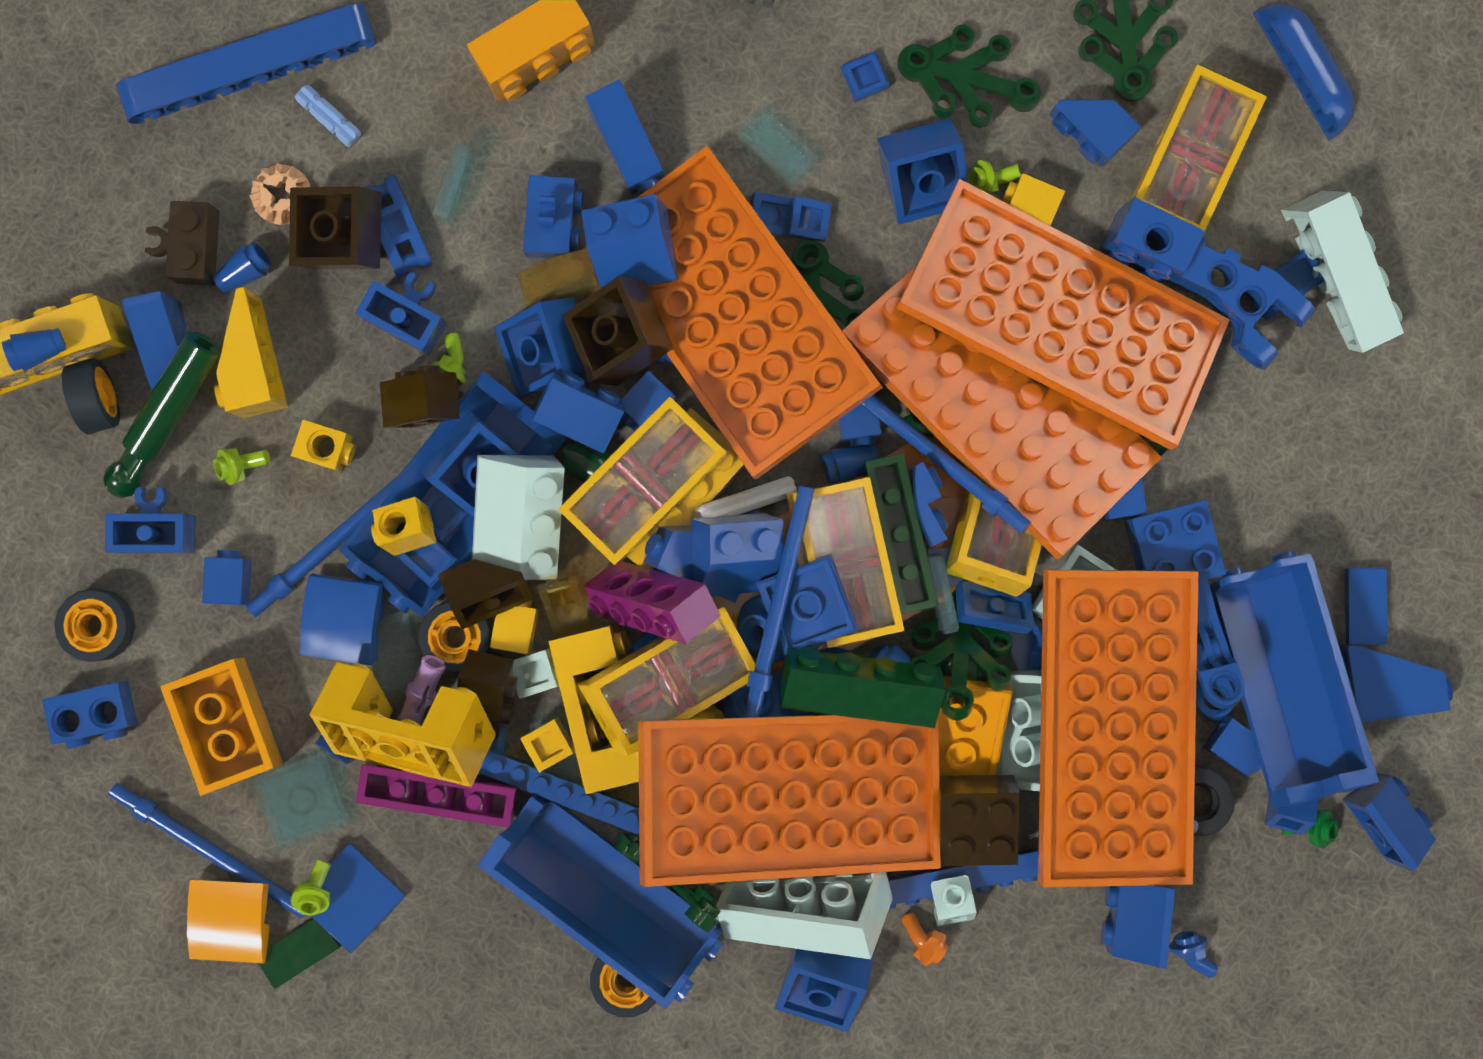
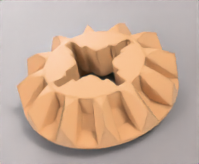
M276 163L275 166L262 168L258 177L252 180L253 187L250 198L255 211L270 223L278 225L290 224V199L281 198L278 203H274L275 196L271 194L267 187L279 189L282 184L286 183L285 190L289 194L290 188L311 187L306 176L294 166Z

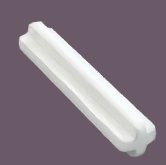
M787 476L698 506L694 511L695 516L703 518L740 515L787 499L786 493L797 492L794 479Z

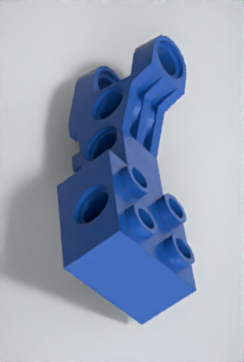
M1136 197L1120 208L1109 227L1099 252L1126 266L1141 271L1142 274L1159 283L1164 282L1167 284L1171 281L1204 297L1221 315L1230 319L1229 323L1234 327L1231 348L1256 368L1265 370L1278 355L1275 347L1253 328L1254 324L1270 306L1275 305L1287 317L1297 322L1295 326L1302 327L1315 312L1312 303L1278 272L1264 265H1260L1258 270L1242 264L1238 262L1241 254L1229 248H1226L1222 254L1205 246L1204 242L1207 237L1203 236L1204 230ZM1146 241L1150 243L1152 249L1148 246ZM1213 269L1222 272L1225 279L1223 287L1213 284L1211 280V271ZM1242 294L1249 296L1253 302L1251 313L1244 311L1240 306L1239 301Z
M1207 500L1125 520L1124 524L1137 571H1198L1196 711L1203 719L1219 721L1229 714L1233 706L1243 696L1245 684L1239 664L1231 656L1208 582V579L1226 575ZM1230 681L1232 682V684H1233V686H1234V692H1233V689H1232V686H1231ZM1214 691L1219 692L1224 698L1216 695ZM1205 696L1209 703L1220 710L1209 709L1205 705L1203 697Z

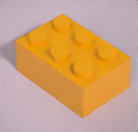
M539 0L466 44L476 66L500 103L505 99L511 102L520 98L526 93V86L538 79L540 82H545L553 78L559 72L558 67L571 60L573 63L583 60L592 52L591 47L595 45L591 25L576 0Z
M245 657L228 660L160 686L200 796L284 765Z

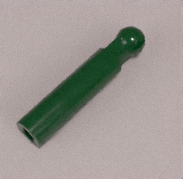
M186 332L124 437L122 443L126 449L119 461L113 462L105 470L103 482L107 491L113 496L124 498L135 494L136 488L141 486V472L147 462H154L159 458L221 354L220 347L209 337L198 332Z

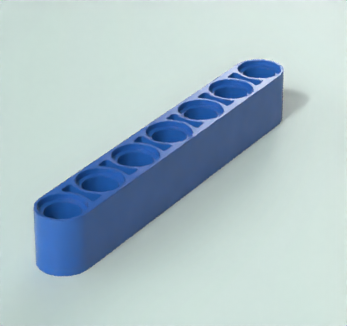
M351 4L119 81L116 87L128 123L141 124L145 122L144 118L150 116L153 120L180 111V107L184 105L190 108L216 99L215 95L220 93L226 96L252 87L251 83L256 81L262 84L288 75L287 71L293 69L296 73L323 64V59L329 57L332 61L359 52V47L366 46V49L371 48L376 44V38L365 5Z

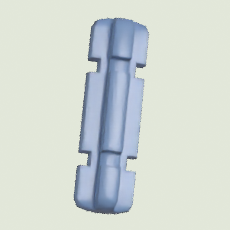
M310 85L303 86L295 96L296 101L306 110L310 109L311 115L332 134L336 133V137L343 144L350 147L361 136L359 129L350 121L346 122L347 119L326 99L320 98L319 93Z

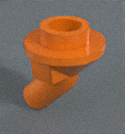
M912 912L903 916L901 921L911 940L916 945L913 955L920 960L923 966H928L932 962L934 964L939 963L948 949V945L945 943L947 935L935 929L926 935L915 913Z

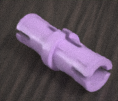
M427 655L422 658L414 681L410 682L405 690L407 698L397 717L398 721L410 719L421 725L428 706L432 705L437 695L435 689L446 668L444 666L445 663L438 657Z

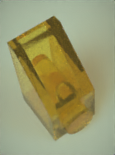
M587 248L549 258L517 274L526 309L539 302L574 297L575 299L593 294L599 290L596 274Z

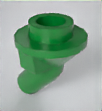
M1317 810L1316 824L1303 834H1309L1310 844L1323 849L1329 843L1335 841L1339 825L1331 811ZM1281 829L1282 835H1294V834H1296V833L1289 832V831H1286V830H1282V829Z

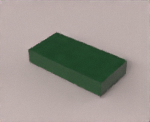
M312 919L268 947L266 964H258L275 990L339 949L342 945L315 919Z

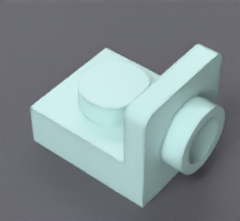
M550 648L514 660L512 676L518 677L516 690L519 699L559 686Z
M967 875L933 881L931 883L937 927L975 919L977 912Z

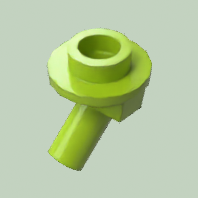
M986 160L974 162L967 174L969 184L992 196L999 191L998 186L1021 177L1018 164L994 171L990 162Z
M449 333L444 337L448 356L444 354L439 361H434L432 365L440 366V372H456L457 384L464 385L466 382L464 376L466 371L462 367L464 354L460 336L458 333Z
M222 448L218 450L217 458L213 460V466L217 477L221 481L225 480L231 486L245 479V469L269 465L270 455L267 450L239 455L237 448Z
M317 859L307 883L299 882L291 896V904L300 913L313 916L323 913L328 909L330 893L321 889L331 864Z

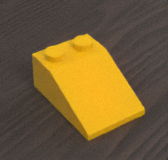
M245 287L237 288L235 291L216 373L219 384L214 386L216 400L220 408L224 407L225 412L241 418L288 408L262 299Z

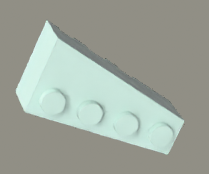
M1320 191L1281 209L1285 220L1294 219L1300 234L1295 240L1300 251L1304 249L1310 259L1314 260L1317 258L1320 262L1319 265L1313 268L1312 274L1316 278L1319 276V271L1325 280L1318 287L1324 294L1330 293L1332 300L1327 302V306L1348 349L1364 353L1404 334L1400 324L1403 319L1401 310L1390 298L1387 290L1389 279L1384 269L1377 264L1373 253L1376 251L1375 242L1372 236L1364 230L1360 219L1362 209L1358 200L1351 196L1350 192Z
M876 872L862 875L844 874L819 878L812 876L796 877L789 880L765 879L726 882L716 906L721 911L718 919L726 939L871 959L893 897L887 873Z

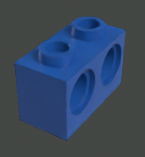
M129 681L111 683L42 699L52 745L65 742L67 749L90 744L89 736L102 733L104 741L128 735L126 728L138 725ZM108 702L113 703L117 708V716L113 722L107 720L104 715V707ZM71 710L79 716V726L76 730H72L67 724V715Z

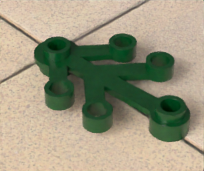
M1080 0L1073 10L1074 20L1078 24L1089 26L1120 50L1122 63L1103 51V44L1099 38L1088 36L1081 42L1078 53L1082 60L1093 62L1113 77V86L1116 93L1126 101H1138L1148 94L1152 86L1150 71L1164 52L1170 51L1178 41V34L1174 28L1170 26L1159 28L1153 37V45L1138 62L1136 45L1158 16L1168 11L1173 0H1165V7H1158L1155 5L1154 0H1148L1146 9L1134 24H1132L1129 0H1113L1116 26L1098 13L1097 5L1092 0ZM1088 7L1091 10L1092 16L1088 18L1081 16L1079 8ZM1163 33L1168 34L1171 37V44L1165 45L1161 43L1159 35ZM1088 43L1093 44L1097 49V53L1094 55L1086 53L1084 45ZM1130 75L1136 76L1140 82L1139 86H1130L1127 82V77Z
M967 25L956 26L950 37L928 48L920 44L908 45L902 49L898 56L897 66L900 73L908 81L921 84L931 100L932 110L937 116L942 118L951 116L956 107L957 100L951 92L942 91L935 76L949 81L968 111L970 123L977 128L986 127L990 123L993 116V108L989 103L980 101L972 87L1007 96L1011 107L1019 112L1033 110L1041 96V89L1033 79L1021 78L1015 82L975 71L993 61L1000 62L1007 58L1011 49V43L1003 35L993 36L989 40L987 47L953 64L939 60L956 50L962 52L970 49L975 34L973 29ZM960 34L965 35L968 41H959L956 36ZM993 45H1001L1005 51L998 52L994 50ZM911 58H920L923 63L920 65L914 64ZM1028 88L1032 91V95H1024L1020 89ZM945 100L951 107L942 108L938 102ZM975 111H983L987 117L983 119L978 118L975 115Z
M811 240L800 243L793 252L792 263L828 313L843 322L846 328L851 320L857 318L863 312L859 309L849 308L821 289L820 276L837 285L843 297L848 301H856L863 296L864 286L860 278L856 275H848L829 263V253L821 243ZM808 258H817L813 263L805 264ZM851 284H856V285H858L857 288H856L854 291H852V292H847V291H846V288H847L849 285H851Z
M954 590L946 599L945 611L926 624H918L913 628L911 642L916 649L928 650L934 645L935 635L955 623L954 635L925 655L914 657L910 663H928L936 667L953 655L951 685L946 688L941 709L948 718L958 721L967 718L971 714L974 702L972 692L966 687L968 657L987 675L986 683L992 690L1002 691L1006 689L1009 685L1011 673L1005 665L998 664L970 636L972 624L958 622L956 590ZM972 625L989 640L988 650L992 656L1004 658L1010 654L1012 638L1008 633L999 629ZM920 634H925L929 637V639L922 640L919 639L917 636ZM1003 642L1006 646L997 647L994 643ZM999 674L1005 679L995 680L992 676ZM960 704L963 708H954L950 705Z
M621 830L617 835L619 840L614 846L629 860L639 864V834L626 833ZM699 884L694 889L688 885H670L691 905L684 914L703 931L710 933L718 923L719 919L717 916L721 912L713 904L716 898Z

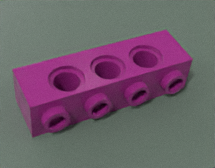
M621 562L618 566L609 565L583 586L589 598L587 601L588 606L598 618L607 619L620 625H626L639 629L642 632L652 633L664 639H671L684 644L690 642L721 616L704 583L626 562Z
M364 762L361 764L355 803L509 828L515 820L520 788L497 779L481 776L476 777L471 788Z

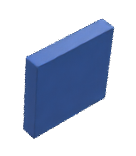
M832 555L795 568L778 638L784 657L787 647L797 649L812 647L859 629ZM777 575L756 583L767 613L769 612Z
M349 843L330 863V869L321 889L330 893L328 909L311 917L351 954L397 906L405 895Z

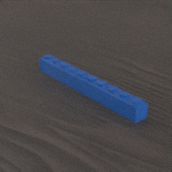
M489 748L479 773L632 833L639 834V805L603 791L585 794L583 783L547 769L539 773L534 764Z
M1039 848L1019 851L1018 865L943 866L939 869H927L888 877L893 897L889 909L895 908L898 903L905 902L906 905H913L919 903V899L928 897L929 900H933L931 883L933 881L963 875L969 877L971 889L976 888V891L988 890L990 885L999 884L1000 887L1010 886L1014 884L1013 881L1023 879V882L1037 880Z

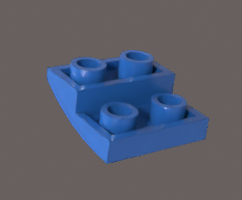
M921 462L909 470V480L925 548H929L947 539L943 531L947 530L948 526L938 508L931 510L928 505L942 497L938 490L943 487L942 481L933 466L926 468L924 462Z
M310 574L302 609L300 655L372 665L377 660V624L383 620V583Z

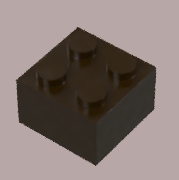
M359 186L290 188L289 265L310 269H380L381 192Z
M618 276L563 314L590 383L618 386L674 349L646 281Z
M1014 775L939 776L941 866L1018 865L1020 792Z

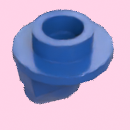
M1185 931L1177 934L1175 940L1169 944L1170 951L1183 958L1190 968L1204 976L1212 978L1216 975L1217 965L1205 959L1204 948L1208 944L1207 938L1198 935L1196 931Z

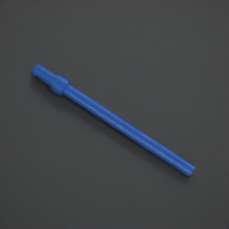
M875 394L861 403L983 503L982 508L993 517L998 515L1020 534L1029 527L1031 521L1007 503L1008 497L997 489L991 490Z
M396 478L284 574L278 573L268 581V587L246 605L248 611L254 617H257L278 598L283 600L294 590L292 587L347 540Z
M799 486L755 670H750L747 687H750L743 717H760L765 692H770L773 680L770 671L814 493L812 488Z
M118 783L111 788L108 796L133 811L132 816L143 823L149 821L245 883L268 884V898L301 919L304 917V914L292 906V894L159 810L156 802L146 796L140 798Z

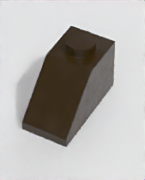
M473 559L438 574L450 608L462 630L534 600L522 572Z

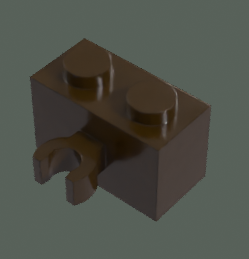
M170 201L168 232L157 226L146 228V233L149 235L160 236L161 242L156 248H145V253L152 257L167 255L166 278L177 284L215 286L213 274L216 273L220 211L207 202Z
M437 365L417 367V371L394 373L395 379L380 382L383 428H418L460 419L458 401L464 395V392L457 390L456 372H440V366Z
M468 649L458 676L457 687L467 688L477 694L495 731V738H498L502 725L510 724L515 702L509 701V699L513 700L518 683V677L512 676L514 660L504 658L503 654L491 651L483 653Z

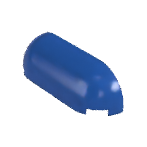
M1285 3L1269 4L1254 11L1253 15L1328 141L1337 137L1351 121L1354 112V95L1349 83L1312 21L1302 10Z

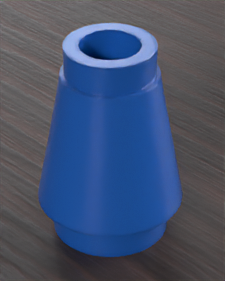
M252 242L249 245L242 244L218 272L213 274V280L219 289L227 294L231 290L266 276V270L272 267V263L266 252L256 242Z
M59 328L11 334L10 339L2 341L6 359L13 371L23 369L26 372L60 352L67 350Z
M874 444L829 449V454L821 456L823 469L830 485L853 480L864 474L862 467L864 462L879 459Z

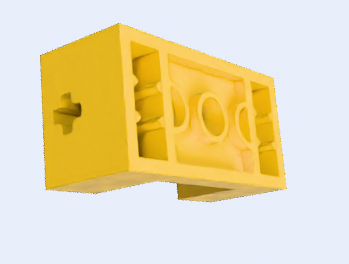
M617 624L548 641L585 794L639 782V761L634 753L629 756L618 755L611 744L601 745L600 739L605 738V733L578 686L588 680L585 679L584 673L610 667L627 657V651L631 648L627 631H620V626Z
M336 662L309 714L334 754L472 788L496 735L477 694L464 687L452 689L441 686L422 726L410 719H402V721L389 719L393 709L374 677L372 670L359 663L348 665Z

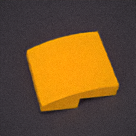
M190 880L187 907L189 959L266 964L270 924H265L269 885Z

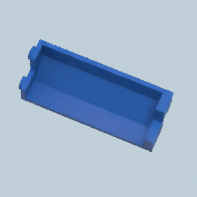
M484 371L481 372L458 401L460 419L439 424L339 548V551L349 560L346 567L363 580L369 575L379 583H383V586L391 594L388 601L405 614L411 609L423 617L444 592V589L441 585L437 591H434L397 556H393L376 545L371 533V525L375 524L372 510L412 497H416L425 503L436 492L437 488L427 481L419 467L469 410L498 433L520 455H554L567 439L563 434L533 421L534 411ZM469 514L444 541L435 536L461 564L468 562L472 557L474 517Z
M1295 551L1274 555L1272 557L1273 562L1261 570L1245 572L1244 567L1227 570L1226 575H1223L1222 579L1210 586L1231 656L1238 662L1244 679L1245 690L1242 701L1273 809L1305 803L1332 794L1349 792L1379 783L1312 554L1296 556Z
M535 794L530 797L511 826L497 836L477 865L665 1009H667L673 999L680 1003L694 985L689 980L691 974L703 958L711 962L724 944L718 939L723 932L720 924L717 923L710 933L703 931L684 914L691 905L672 888L667 889L663 886H641L640 864H636L625 857L611 842L563 806Z

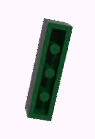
M904 454L866 461L862 464L865 478L870 477L900 613L902 615L937 607L938 601Z
M787 647L778 684L780 705L784 709L935 728L946 692L941 667H934L928 663L912 664L897 662L886 657L878 659L860 657L849 652H842L840 654L823 652L811 647L800 649Z

